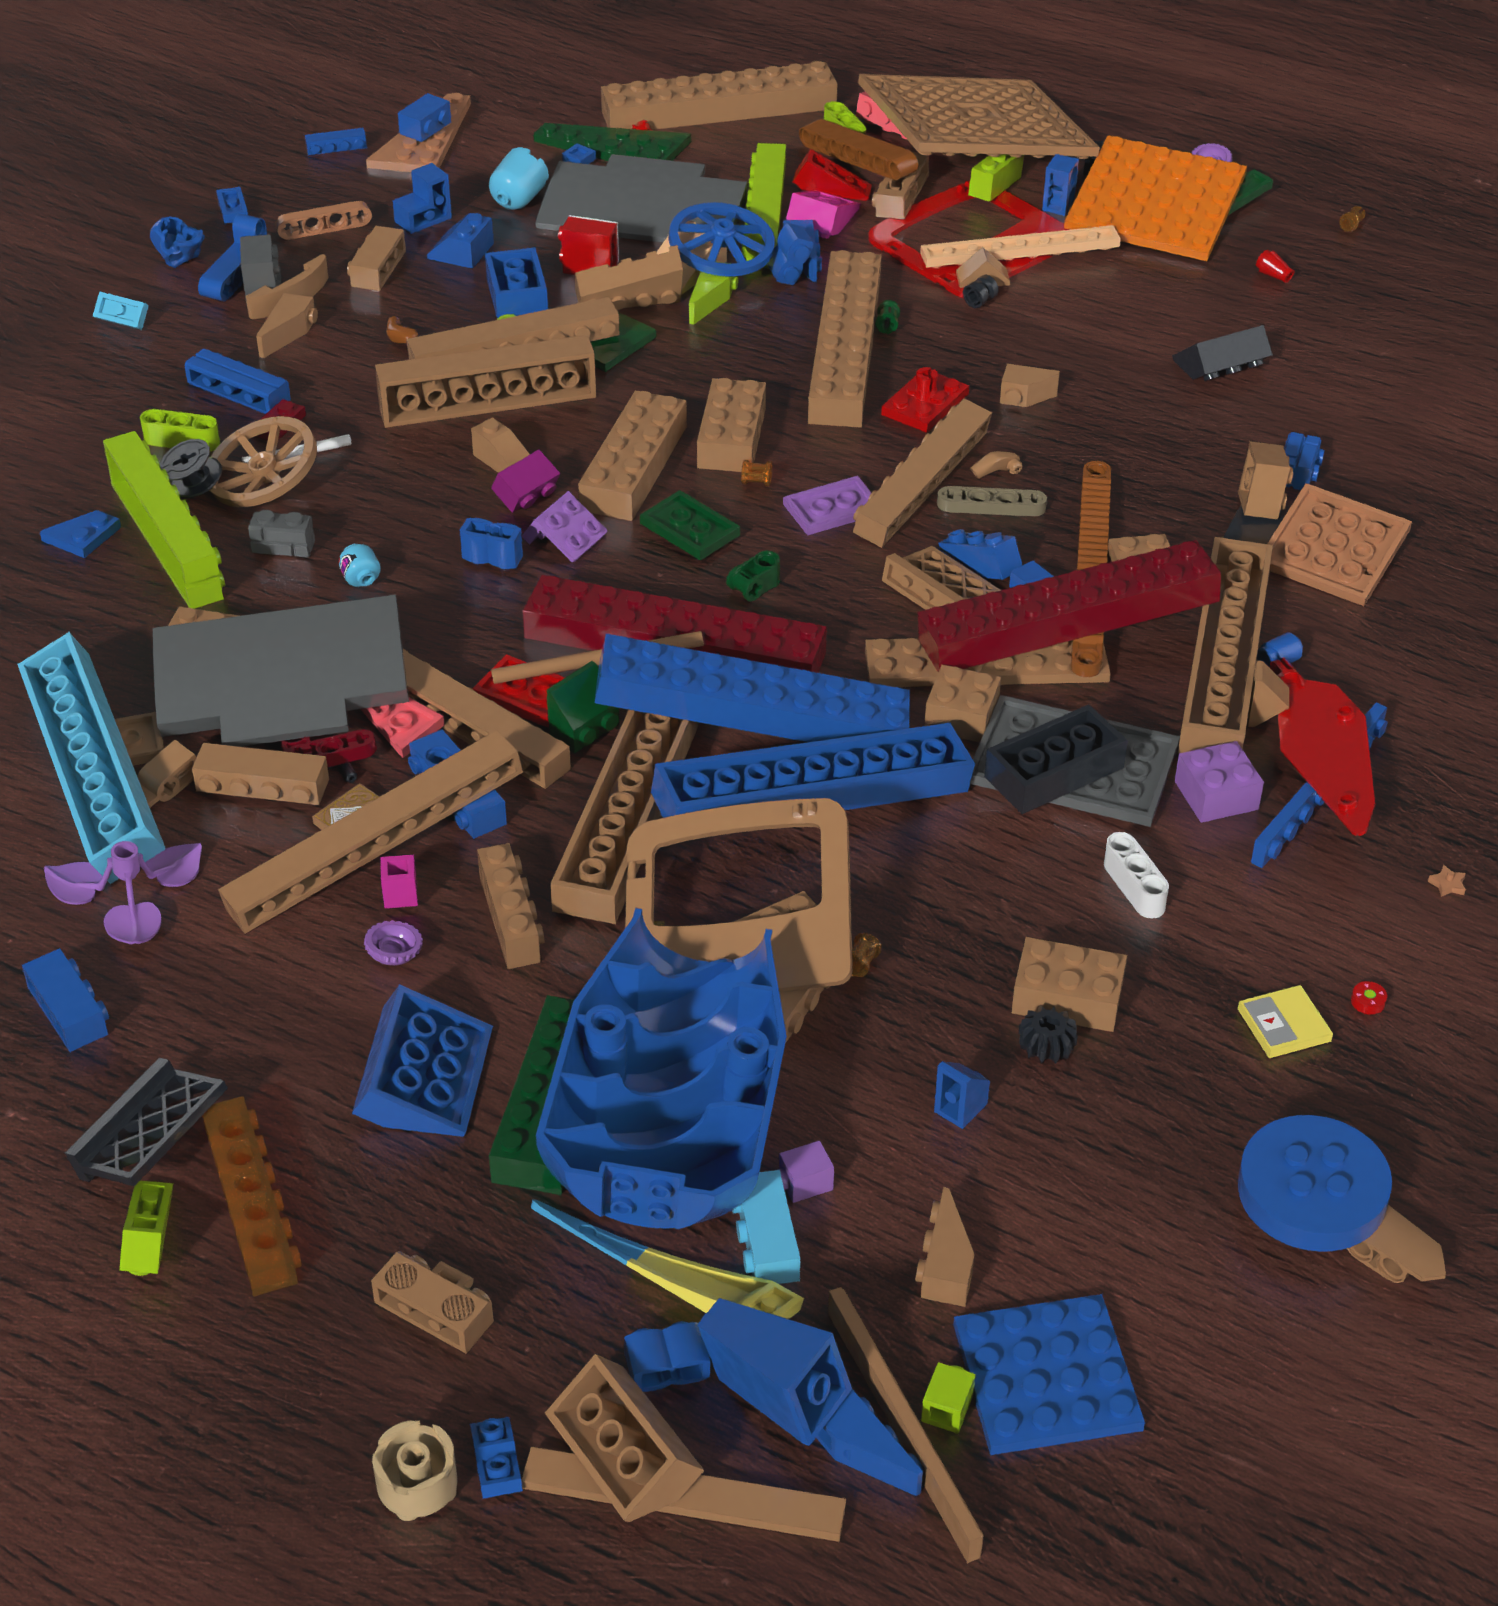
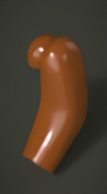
M393 316L388 319L387 335L392 342L407 343V339L418 337L419 334L415 329L401 326V321L398 317Z

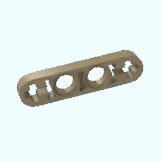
M945 486L939 489L937 496L938 508L944 512L1034 517L1043 515L1047 505V496L1037 490ZM979 499V500H983V501L977 502V501H973V500ZM1000 501H1010L1011 503H1003Z

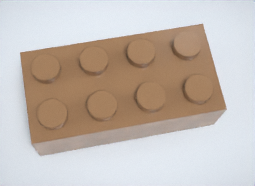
M712 378L697 439V468L752 473L766 410L765 382Z

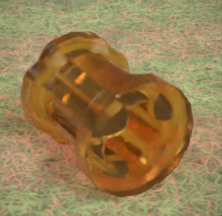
M746 459L743 460L741 471L742 484L758 482L764 483L765 486L771 485V461L762 464L750 463Z
M864 932L855 936L852 947V976L864 977L869 972L872 959L880 955L882 945L875 936Z

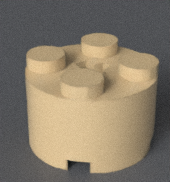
M420 1421L399 1423L388 1429L381 1436L375 1454L373 1453L372 1462L379 1498L390 1511L396 1513L404 1521H411L417 1517L435 1513L456 1496L457 1470L453 1443L449 1435L441 1427L432 1424L433 1427L420 1425Z

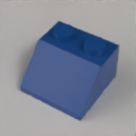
M478 213L467 214L444 234L427 254V259L473 269L494 244L492 218Z

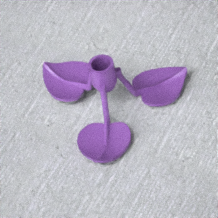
M121 841L111 848V857L107 858L108 865L103 876L89 862H74L60 866H45V878L48 888L58 900L67 904L80 905L91 902L95 897L96 890L102 891L105 888L113 869V873L119 879L126 882L129 906L119 905L110 909L104 918L105 930L115 940L128 944H141L151 940L158 933L161 926V914L159 909L151 902L135 905L132 879L137 876L141 867L149 879L157 877L158 882L163 886L178 887L186 885L193 881L199 872L202 846L201 843L169 847L144 862L143 855L138 853L136 844L130 841Z

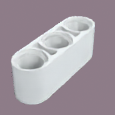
M1115 832L1109 835L1104 858L1106 871L1141 916L1152 919L1162 916L1165 912L1169 889L1167 880L1132 835L1126 832Z

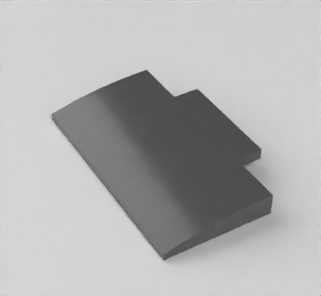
M611 154L606 166L559 161L546 190L535 224L536 228L559 231L560 226L564 225L569 215L618 222V238L663 243L669 235L670 224L673 218L685 208L696 204L714 202L732 204L744 208L747 201V182L704 177L705 164L615 154ZM711 215L715 219L726 218V216ZM699 217L690 220L697 224H707ZM735 218V220L733 221V224H734V225H737L738 222H739V219H736V218Z
M396 595L153 628L156 720L161 737L221 729L222 745L237 747L348 732L347 711L409 702Z

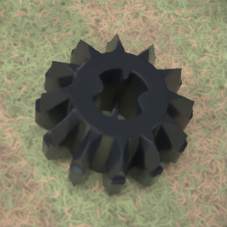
M1041 1005L1037 1012L1028 1010L1025 1019H1022L1019 1024L1020 1049L1027 1050L1028 1058L1038 1056L1041 1064L1045 1059H1050L1055 1064L1060 1057L1068 1059L1071 1050H1074V1047L1077 1045L1076 1020L1069 1019L1068 1011L1057 1012L1055 1005L1051 1010H1046Z

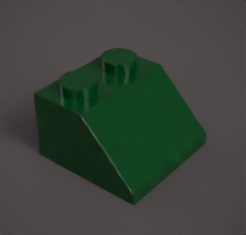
M590 661L546 690L549 735L563 741L570 747V751L573 753L590 745L594 740L613 730L619 724L618 707L594 703L599 668L593 661Z

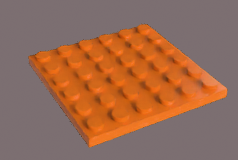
M1107 135L1065 219L1064 228L1073 230L1113 225L1121 238V242L1208 261L1233 201L1244 180L1247 166Z

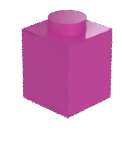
M414 855L381 857V885L384 908L418 906Z

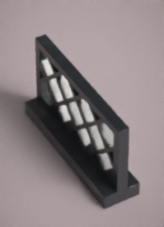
M159 1057L65 1152V1155L80 1180L90 1182L97 1176L135 1186L218 1100L228 1087L224 1080L176 1070L173 1068L170 1060ZM208 1090L204 1095L194 1098V1094ZM184 1098H186L187 1100L185 1102L170 1107V1103L176 1102ZM186 1113L181 1119L171 1122V1118ZM163 1122L162 1126L146 1131L147 1127ZM162 1138L158 1143L147 1147L148 1142ZM139 1146V1150L123 1156L124 1151ZM139 1162L130 1172L123 1170L124 1167Z

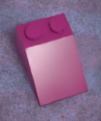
M817 190L792 193L786 220H813L814 230L819 231V237L829 238V236L837 235L859 210L861 203Z

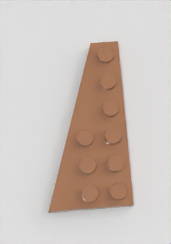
M452 93L444 96L442 99L450 101V124L423 142L398 133L366 159L367 168L411 172V170L430 163L440 168L471 105L470 96L462 95L461 93Z

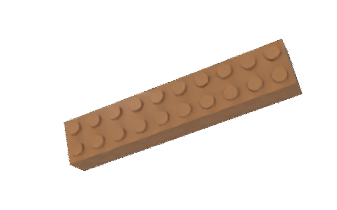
M814 61L811 64L800 65L794 63L784 67L749 68L738 72L724 71L720 74L703 73L699 76H679L674 79L657 78L654 81L612 83L608 86H601L602 113L607 126L611 128L632 129L633 124L636 125L639 121L646 120L650 125V129L656 130L824 111L826 103L837 101V82L826 62Z
M845 250L831 251L809 392L808 424L862 428L880 287L882 254H874L872 252L852 253Z
M1220 537L1214 538L1211 560L1221 572L1220 601L1202 607L1178 753L1237 741L1243 749L1273 545Z
M628 710L551 881L552 912L616 924L626 901V880L628 878L627 845L629 837L643 823L657 820L661 817L660 810L651 794L655 764L685 760L700 722ZM641 864L636 865V874Z

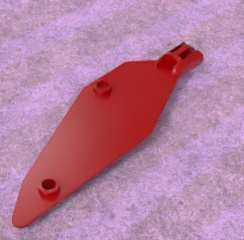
M1282 657L1281 661L1278 659L1272 661L1269 668L1289 687V708L1278 714L1281 752L1353 835H1364L1368 830L1375 807L1366 716L1336 684L1303 679L1300 673L1284 657Z

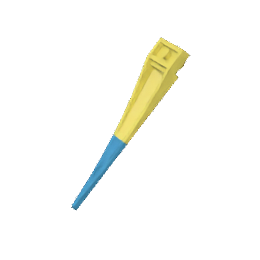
M533 1199L531 1209L705 1313L710 1310L719 1298L786 1319H790L801 1309L804 1298L772 1280L743 1275L679 1258L602 1230L539 1200Z

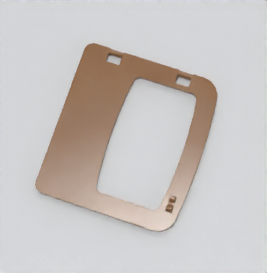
M828 798L793 799L706 809L645 822L636 828L629 837L627 845L628 878L626 880L625 928L632 920L635 908L642 909L646 927L662 945L682 956L708 962L718 959L734 960L749 954L761 943L765 930L771 929L773 930L771 946L779 992L841 985L846 983L852 976L849 822L845 810L838 802ZM791 827H817L821 830L822 900L816 907L793 913L738 922L694 926L654 925L655 853L659 848L684 841L737 832ZM646 863V877L636 878V865Z

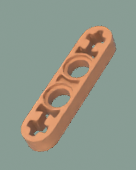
M354 201L283 214L277 218L275 227L281 238L290 240L365 226L371 221L372 213L365 202ZM362 210L361 216L357 217L358 211ZM346 212H349L350 219L347 218ZM339 213L342 215L341 220L336 223L329 221L333 214ZM310 218L318 219L317 224L313 227L305 225L306 221ZM297 221L300 222L302 228H298L299 225ZM290 223L289 230H285L286 224Z

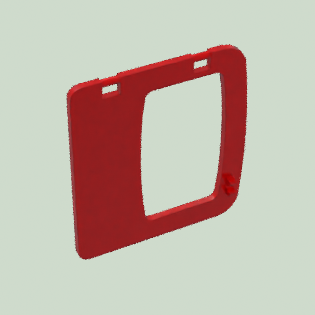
M966 181L963 184H959L912 205L905 219L887 218L873 226L868 233L869 242L874 247L887 252L894 259L934 283L942 285L947 291L957 297L964 298V288L959 287L956 276V269L961 265H945L939 268L926 267L920 252L893 236L931 215L975 198L968 195L970 181ZM1006 190L991 201L993 204L1022 219L1014 226L992 238L1069 230L1064 228V223ZM1039 255L1034 258L1020 257L1012 260L1002 259L998 261L1006 267L1010 278L1054 255Z

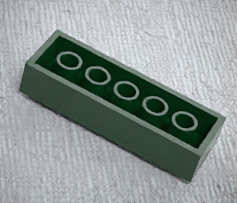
M547 995L489 1153L491 1183L562 1195L564 1186L550 1173L539 1154L536 1133L574 999Z

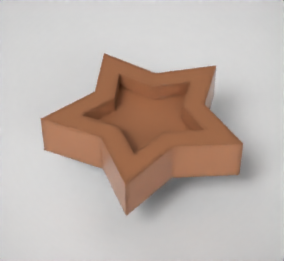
M1443 865L1440 873L1429 876L1428 882L1439 888L1441 897L1449 893L1464 895L1466 889L1462 882L1465 879L1466 873L1453 872Z

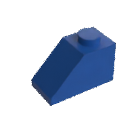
M942 1061L937 1069L934 1112L963 1129L988 1104L990 1081L979 1072L973 1071L961 1063Z

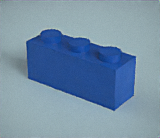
M59 948L22 965L29 991L69 1052L108 1035L105 1023L109 1019L108 1011L101 1000L95 1001V994L87 979L83 981L80 979L81 974L73 958L68 960Z

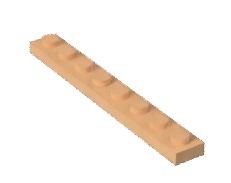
M1111 225L921 245L920 254L926 267L939 268L945 265H962L982 247L997 260H1012L1020 257L1034 258L1039 255H1060L1068 252L1081 253L1096 249L1108 250L1120 247L1121 238L1115 227Z

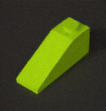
M700 271L689 301V324H696L728 301L732 291L737 289L738 276H717Z
M140 1180L134 1186L123 1228L119 1271H129L131 1274L138 1276L150 1273L158 1274L173 1183Z

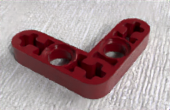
M365 729L310 741V737L281 741L284 752L326 756L327 767L365 759L377 751L373 732ZM333 749L336 750V751L331 752V753H325V752H328V751L333 750Z

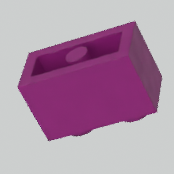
M538 449L499 472L491 489L509 510L514 513L520 508H529L540 496L547 497L557 488L556 482L560 472Z

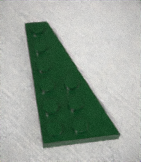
M544 123L534 132V142L568 150L575 144H580L595 150L596 158L609 161L611 154L673 161L691 143V133Z

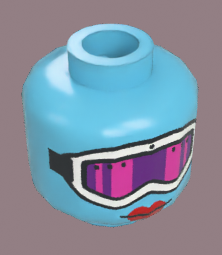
M365 544L349 545L343 550L338 559L339 568L345 580L354 587L372 584L381 572L380 563L376 555Z

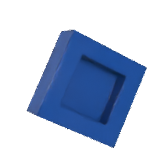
M575 144L562 153L563 162L589 164L596 159L595 150L580 144Z

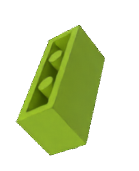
M1000 154L999 157L987 156L972 168L968 195L991 202L1021 178L1024 155L1022 157H1012L1008 154Z

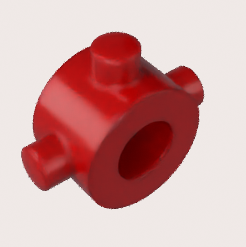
M646 120L639 121L636 125L633 124L632 129L651 130Z

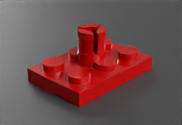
M930 367L920 368L917 370L915 377L882 405L881 415L927 433L940 419L948 414L952 406L958 405L969 394V385L938 374L935 369L931 370Z

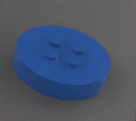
M1297 1115L1281 1118L1258 1130L1244 1149L1238 1177V1192L1246 1213L1260 1229L1284 1244L1303 1250L1319 1252L1350 1248L1369 1238L1379 1228L1385 1217L1392 1190V1176L1388 1162L1381 1150L1370 1138L1346 1123L1315 1115Z

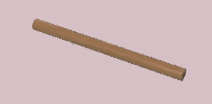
M701 631L648 640L649 642L687 649L704 646ZM602 649L491 669L493 683L498 684L580 669L590 661L599 665Z

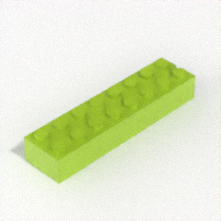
M136 431L103 440L112 487L188 607L195 609L223 600L222 587L225 586V580L218 568V564L222 563L220 553L217 547H211L209 536L206 531H201L197 517L190 515L187 502L180 500L176 485L170 484L166 470L160 469L159 461L155 454L151 455L146 440H141Z

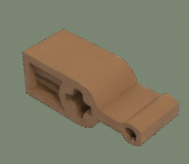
M176 740L150 760L138 774V780L149 808L159 800L163 802L169 801L194 780L192 767L196 756Z

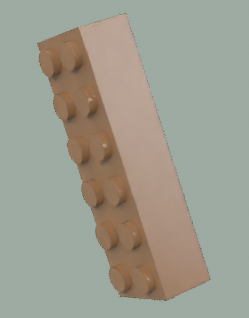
M634 391L578 483L579 502L590 513L628 521L634 520L687 427L686 400L673 396L652 394L647 391Z

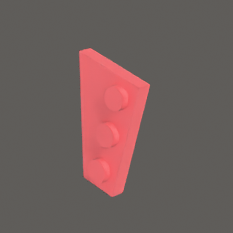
M410 697L409 702L360 709L402 758L410 753L409 743L437 732L445 725L443 715Z

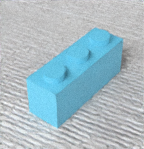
M780 1170L759 1172L758 1181L750 1196L741 1205L732 1210L733 1214L739 1213L740 1220L736 1221L739 1243L745 1242L747 1250L743 1251L745 1272H752L753 1277L772 1280L777 1284L800 1281V1255Z

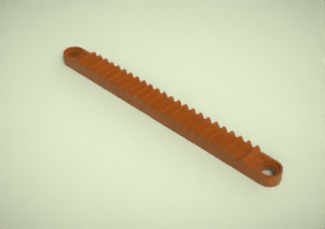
M1090 461L1083 467L1077 570L1107 563L1111 467L1102 461ZM1104 632L1072 640L1071 670L1074 674L1081 677H1093L1100 673ZM1085 659H1090V660H1092L1094 663H1092V664H1085V663H1081L1080 661H1085Z

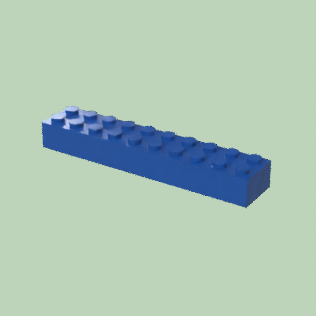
M606 634L599 662L594 703L798 741L815 742L908 729L910 690Z
M951 723L657 763L654 769L651 794L663 818L733 805L815 798L832 799L838 802L844 810L968 792L975 762Z

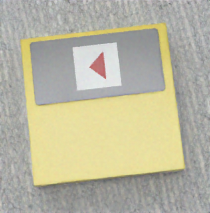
M1301 985L1239 1001L1238 1010L1268 1058L1328 1043L1332 1040V1031Z

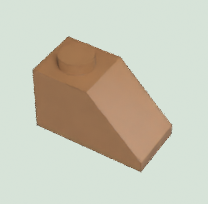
M1007 364L1001 383L1000 404L1028 407L1056 397L1058 394L1060 371Z

